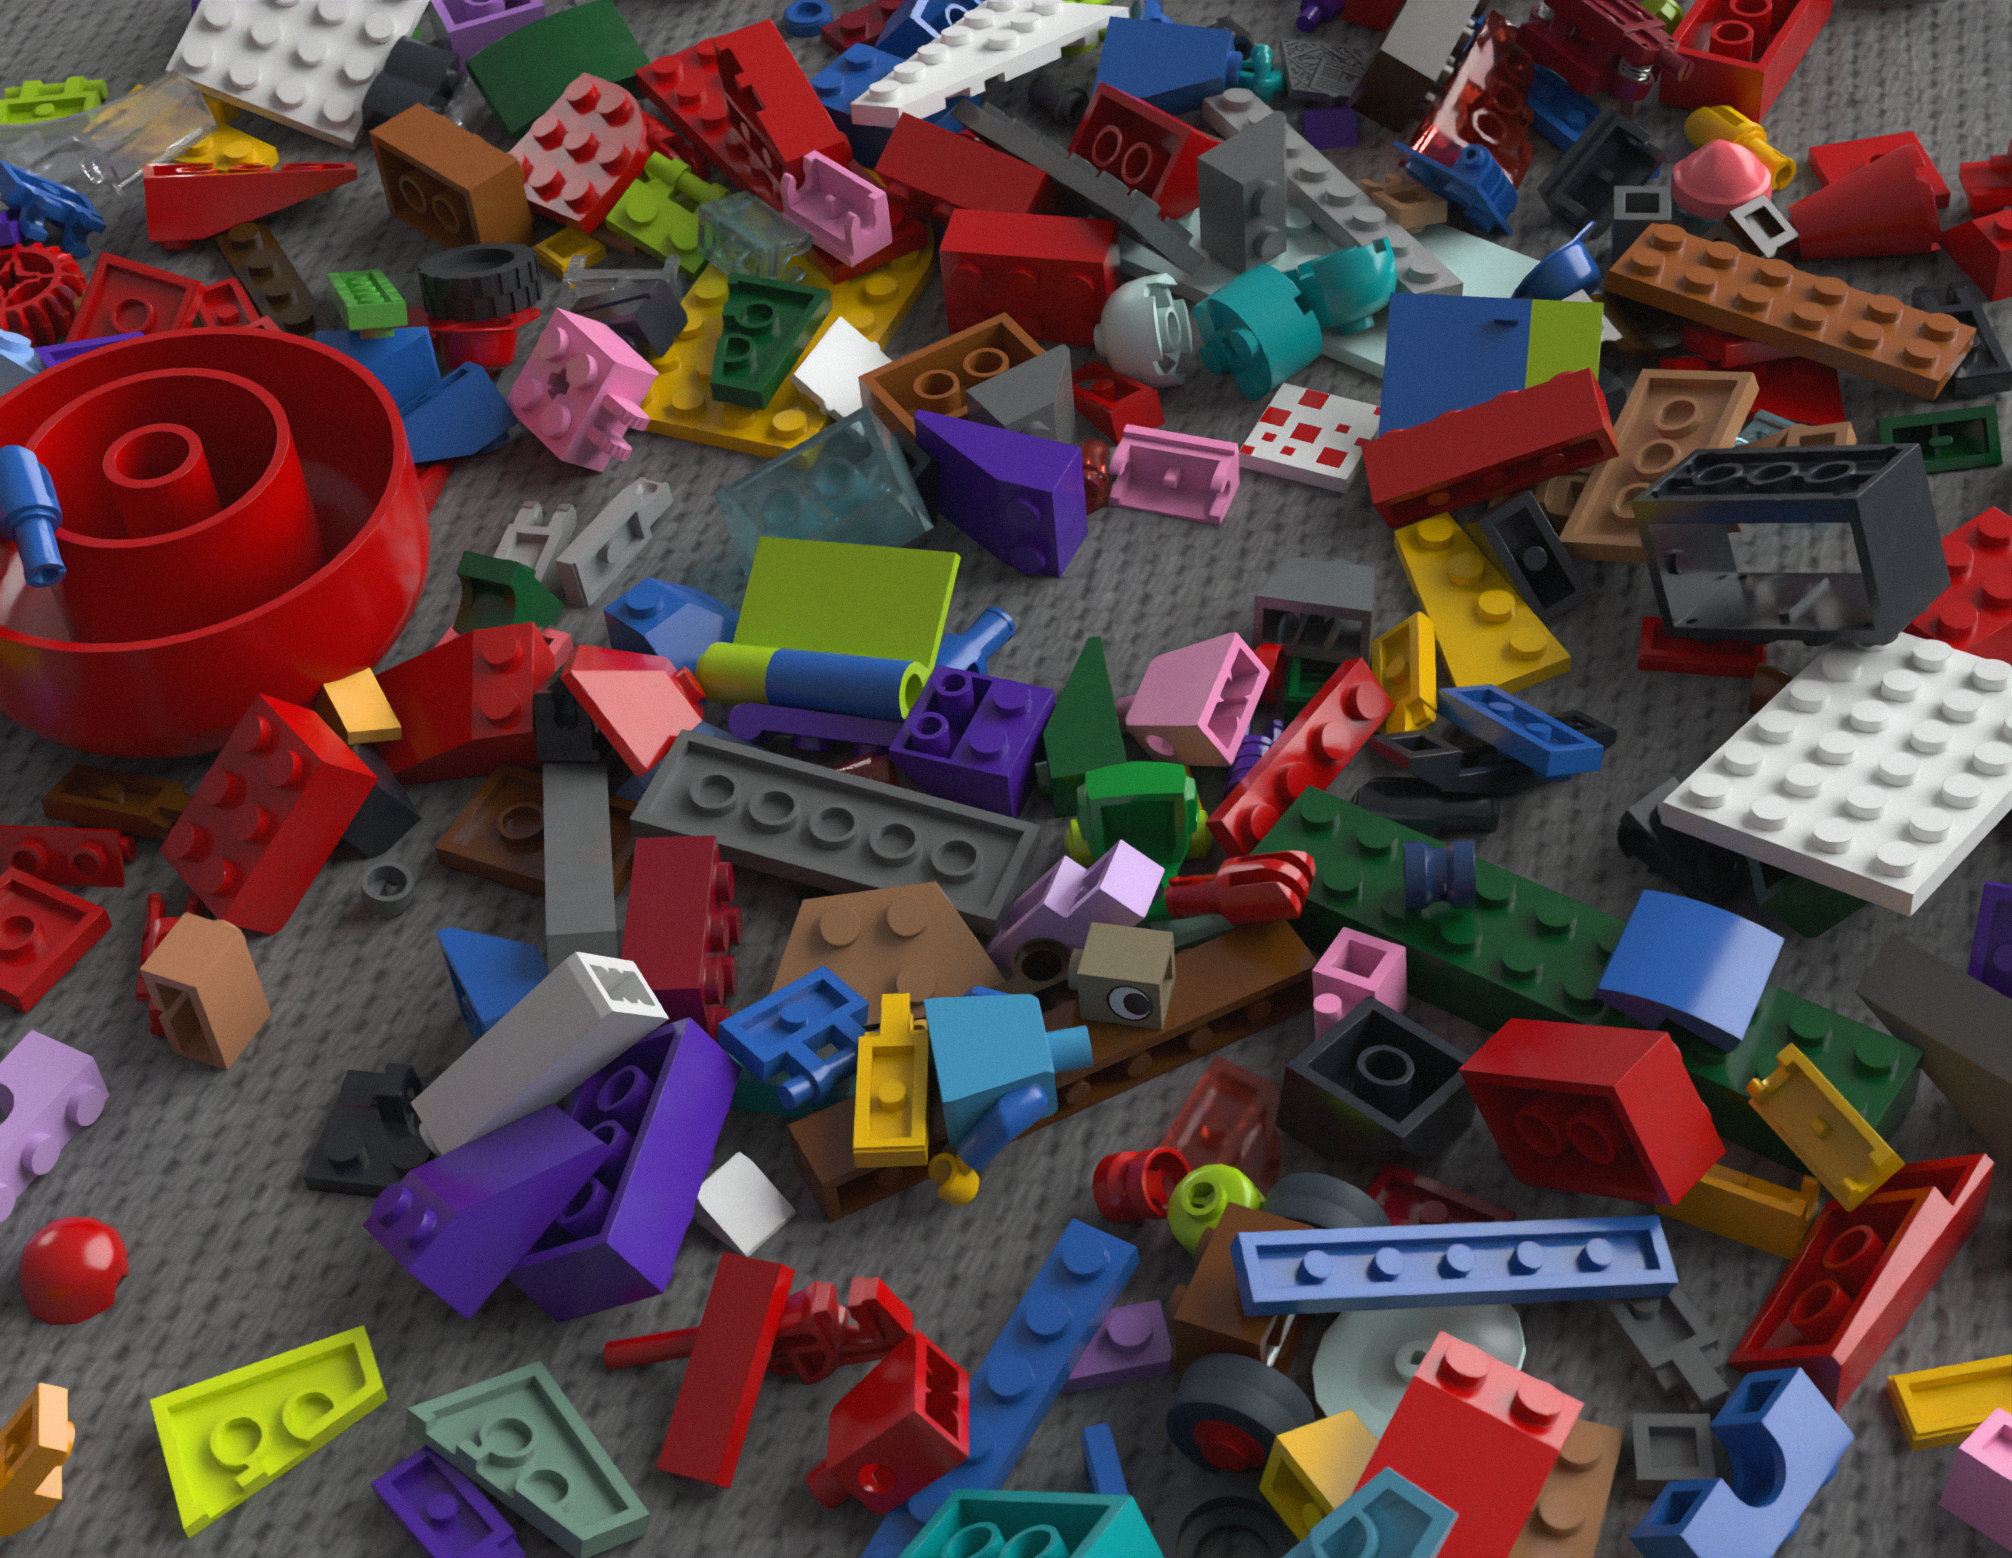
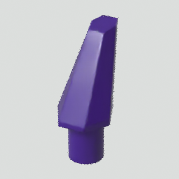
M1302 0L1299 7L1302 13L1296 19L1298 29L1302 32L1311 33L1321 20L1330 22L1334 17L1343 12L1345 0Z

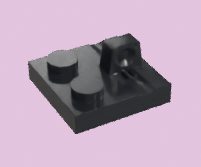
M387 1063L385 1067L386 1073L348 1070L338 1099L332 1107L305 1172L304 1180L308 1190L378 1198L387 1187L394 1183H400L410 1170L439 1157L424 1142L419 1131V1125L422 1121L411 1105V1102L436 1079L418 1077L414 1067L406 1064Z

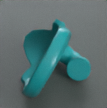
M1261 43L1252 48L1250 53L1252 60L1242 61L1241 70L1255 69V72L1241 71L1239 82L1230 83L1229 89H1249L1267 105L1276 92L1286 93L1288 88L1284 70L1271 63L1273 57L1271 48L1267 44Z

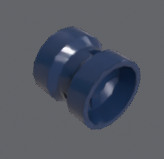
M1453 840L1445 848H1431L1425 841L1403 842L1405 910L1427 909L1433 902H1447L1454 909L1475 908L1476 872L1473 840Z

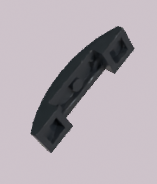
M1578 710L1547 714L1603 745V752L1616 742V729ZM1424 729L1370 736L1369 749L1420 779L1448 790L1470 794H1498L1525 790L1551 782L1536 777L1533 774V769L1524 763L1498 755L1496 747L1493 745L1459 749Z

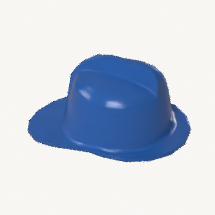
M1592 221L1571 242L1555 250L1537 264L1514 290L1511 298L1518 299L1531 294L1537 300L1560 301L1581 289L1588 296L1602 292L1600 270L1584 246L1595 229L1597 222Z

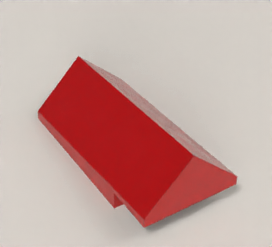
M1986 1153L1906 1163L1851 1213L1837 1199H1829L1727 1361V1364L1746 1375L1752 1372L1801 1367L1838 1414L1984 1219L1994 1162Z

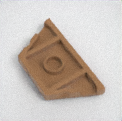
M933 881L803 900L770 994L825 965L869 1003L867 1023L862 1025L865 1029L880 1026L882 994L910 993V1010L914 1021L919 1019L926 1020L924 999L960 997L974 986L991 988L1006 980L938 883Z

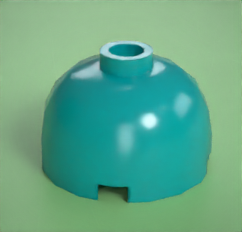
M1388 236L1371 240L1372 244L1360 248L1354 245L1297 265L1298 270L1287 269L1282 271L1302 293L1294 298V301L1299 306L1303 315L1312 310L1321 328L1340 326L1342 335H1348L1374 326L1372 314L1386 307L1390 302L1391 292L1395 293L1398 275L1395 257Z

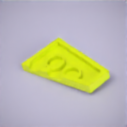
M364 1325L150 1399L183 1529L188 1538L298 1465L388 1400Z

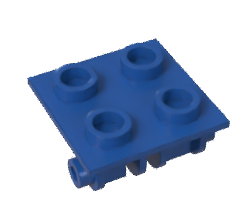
M1395 141L1394 147L1406 162L1403 167L1404 171L1425 188L1447 200V212L1452 205L1464 211L1462 214L1464 219L1484 233H1489L1493 227L1508 235L1514 233L1505 220L1517 206L1518 192L1485 146L1475 144L1466 146L1452 168H1449L1403 143Z

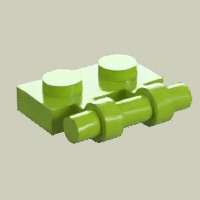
M84 76L68 77L65 83L43 84L41 80L24 81L21 87L5 88V99H0V144L84 137L99 122L102 111L100 99H107L108 95L105 80H86Z
M654 152L649 158L645 169L660 178V182L652 189L638 179H635L605 218L606 226L609 230L681 275L695 281L725 243L724 233L713 227V223L721 216L730 223L737 224L745 212V206L730 197V190L718 183L710 185L692 174L691 166L680 159L674 158L671 161L660 153ZM680 191L700 203L694 214L673 202V199Z

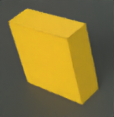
M570 227L532 247L537 252L538 263L563 281H567L607 258L606 249L603 244L591 236Z

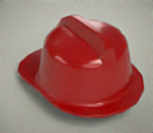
M527 307L520 312L510 313L502 317L486 318L485 320L455 321L444 327L428 328L429 333L436 334L442 361L447 368L456 370L469 361L483 366L490 379H492L500 369L507 368L513 364L519 326L538 318L541 310L535 307Z

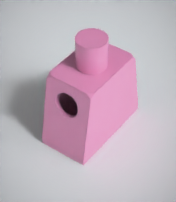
M1237 632L1228 633L1159 655L1150 662L1137 694L1121 697L1117 700L1115 707L1120 731L1124 734H1131L1155 762L1188 766H1232L1270 672Z

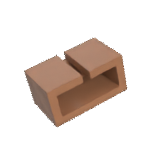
M185 912L140 968L155 1009L163 1011L159 1020L173 1053L228 1071L271 1014L242 930L225 920L216 919L212 921Z

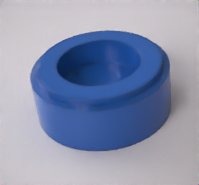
M797 0L791 3L783 13L786 31L796 37L809 38L821 35L820 28L833 22L832 8L823 0Z

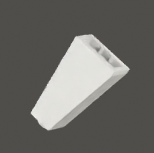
M574 952L557 966L411 1102V1105L422 1121L419 1125L420 1134L430 1150L440 1157L551 1103L555 1104L668 1020L669 1017L634 961Z

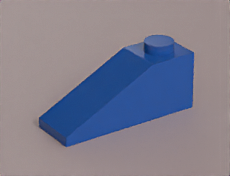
M469 361L398 409L404 423L414 463L473 455L477 451H480L481 454L489 453L505 443L509 438L507 430L519 423L483 366Z

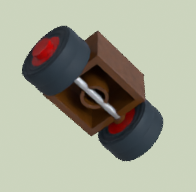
M1295 1173L1287 1175L1271 1188L1261 1211L1228 1202L1216 1229L1208 1226L1203 1231L1195 1253L1194 1267L1196 1272L1189 1286L1180 1284L1176 1288L1167 1313V1328L1173 1329L1175 1333V1343L1170 1358V1370L1178 1374V1391L1167 1411L1166 1428L1175 1446L1189 1460L1211 1474H1218L1219 1470L1234 1469V1473L1248 1474V1471L1264 1474L1276 1436L1314 1422V1412L1309 1399L1293 1381L1286 1377L1314 1313L1245 1316L1229 1248L1238 1232L1391 1226L1383 1209L1360 1189L1345 1181L1323 1174Z

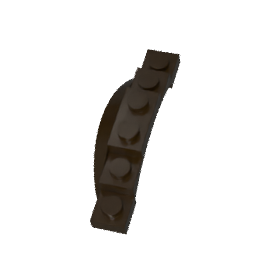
M1763 194L1730 211L1720 223L1699 238L1712 242H1728L1738 247L1742 252L1763 259H1772L1774 256L1787 250L1800 235L1766 195ZM1581 289L1560 300L1604 303L1600 358L1615 349L1641 357L1658 356L1682 347L1683 324L1697 322L1606 290L1588 296Z

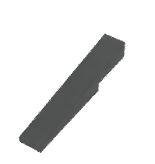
M606 755L600 762L543 761L546 943L550 974L574 952L618 959Z

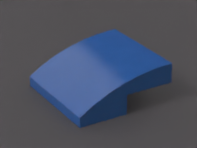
M1644 889L1634 904L1593 992V996L1653 1031L1667 1017L1730 1054L1743 1039L1785 939L1756 923L1713 905L1674 894Z

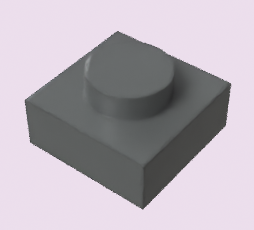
M1632 1413L1630 1438L1635 1497H1658L1670 1481L1716 1478L1712 1432L1709 1428L1711 1424L1710 1414Z

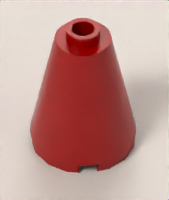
M1914 143L1902 146L1788 206V219L1786 220L1800 236L1786 252L1797 251L1801 261L1930 255L1941 252L1938 242L1942 241V234L1931 182L1926 183L1923 176L1917 177L1916 168L1925 166L1918 146Z

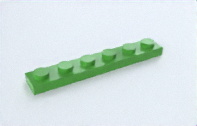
M380 269L327 273L330 298L348 329L360 332V338L395 336L394 327L408 326L406 302Z

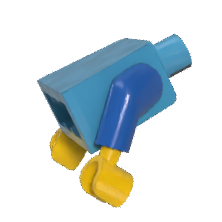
M974 986L960 997L924 999L926 1020L919 1019L914 1021V1030H928L932 1050L931 1061L934 1064L949 1147L956 1146L958 1153L956 1157L948 1153L934 1156L929 1162L928 1173L932 1180L942 1185L937 1191V1196L954 1207H962L975 1197L979 1188V1177L975 1170H983L1008 1143L1040 1119L1052 1116L1058 1110L1054 1074L1093 1067L1092 1049L1087 1026L1046 1032L1039 1000L1031 994L1011 995L982 986Z

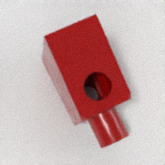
M917 1328L911 1332L853 1387L831 1411L829 1416L827 1457L806 1475L807 1484L815 1498L825 1507L836 1509L854 1495L872 1512L887 1514L969 1458V1374Z

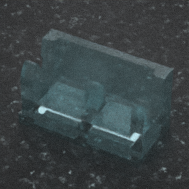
M745 190L699 205L697 253L727 275L730 272L794 284L805 276L806 271L801 267L792 266L785 271V266L791 257L795 255L800 256L812 249V235L783 217L781 213L758 197Z

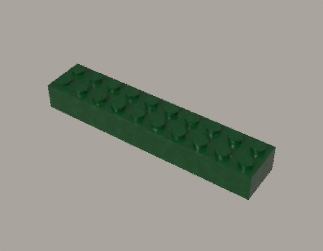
M1311 785L1306 787L1250 853V855L1295 850L1304 851L1314 858L1316 872L1312 886L1309 888L1306 902L1302 907L1300 918L1286 920L1308 949L1324 955L1343 927L1406 947L1407 994L1495 1034L1511 1018L1653 1031L1593 996V992L1626 921L1478 857H1475V908L1454 909L1447 902H1433L1427 909L1405 910L1403 842L1425 841L1431 848H1445L1447 844ZM1767 982L1742 1041L1730 1054L1667 1017L1655 1030L1668 1032L1672 1042L1679 1049L1683 1064L1701 1101L1706 1105L1711 1114L1712 1123L1719 1137L1804 1176L1808 1175L1814 1178L1817 1177L1748 1103L1752 1099L1746 1091L1749 1082L1754 1078H1759L1760 1081H1763L1769 1077L1779 1066L1776 1063V1055L1792 1042L1888 1144L1916 1101L1925 1053L1920 1048Z

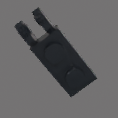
M1952 282L1947 285V306H1939L1929 286L1914 287L1911 299L1913 308L1928 313L1947 314L1956 318L1961 324L1977 328L1970 351L1947 382L1953 398L2011 391L2012 367L1979 301H1974L1964 282Z

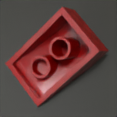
M528 622L472 630L374 675L401 725L402 739L373 743L400 785L489 775L500 761L525 769L543 767V761L537 758L534 693L555 673V657L535 623Z
M1440 1330L1414 1374L1352 1495L1384 1468H1391L1459 1514L1436 1558H1509L1555 1467L1584 1403L1557 1390L1551 1384L1535 1379L1486 1354L1477 1346L1465 1343Z

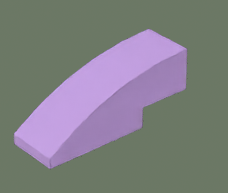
M1122 840L1117 842L1089 869H1085L1065 855L1012 903L997 936L990 937L985 952L995 966L1011 968L1012 954L1026 941L1036 938L1054 939L1064 944L1072 954L1074 948L1084 949L1091 922L1133 927L1145 919L1165 869Z

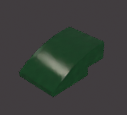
M598 0L557 12L511 32L467 59L465 69L507 138L511 141L523 138L529 132L533 123L555 104L564 94L567 86L578 79L583 72L623 87L636 100L647 98L637 88V74L634 70L651 64L613 2L611 0Z

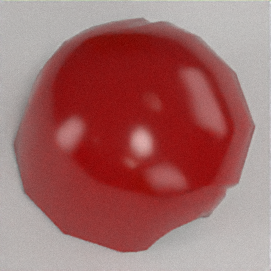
M77 1216L57 1219L38 1229L24 1246L18 1261L20 1289L30 1314L50 1325L79 1324L108 1309L115 1302V1291L121 1277H127L129 1274L128 1252L118 1230L94 1217Z

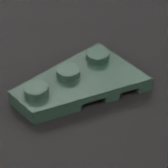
M541 1361L407 1408L405 1429L575 1558H588L647 1535L650 1513Z

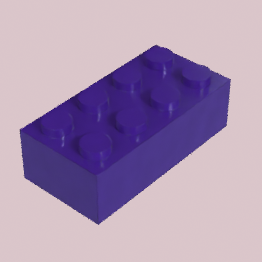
M688 1017L654 1029L573 1091L565 1113L603 1141L613 1152L506 1276L557 1322H565L661 1295L672 1278L673 1265L686 1228L693 1218V1208L706 1171L712 1164L713 1151L724 1119L732 1107V1097L742 1071V1067L693 1019Z

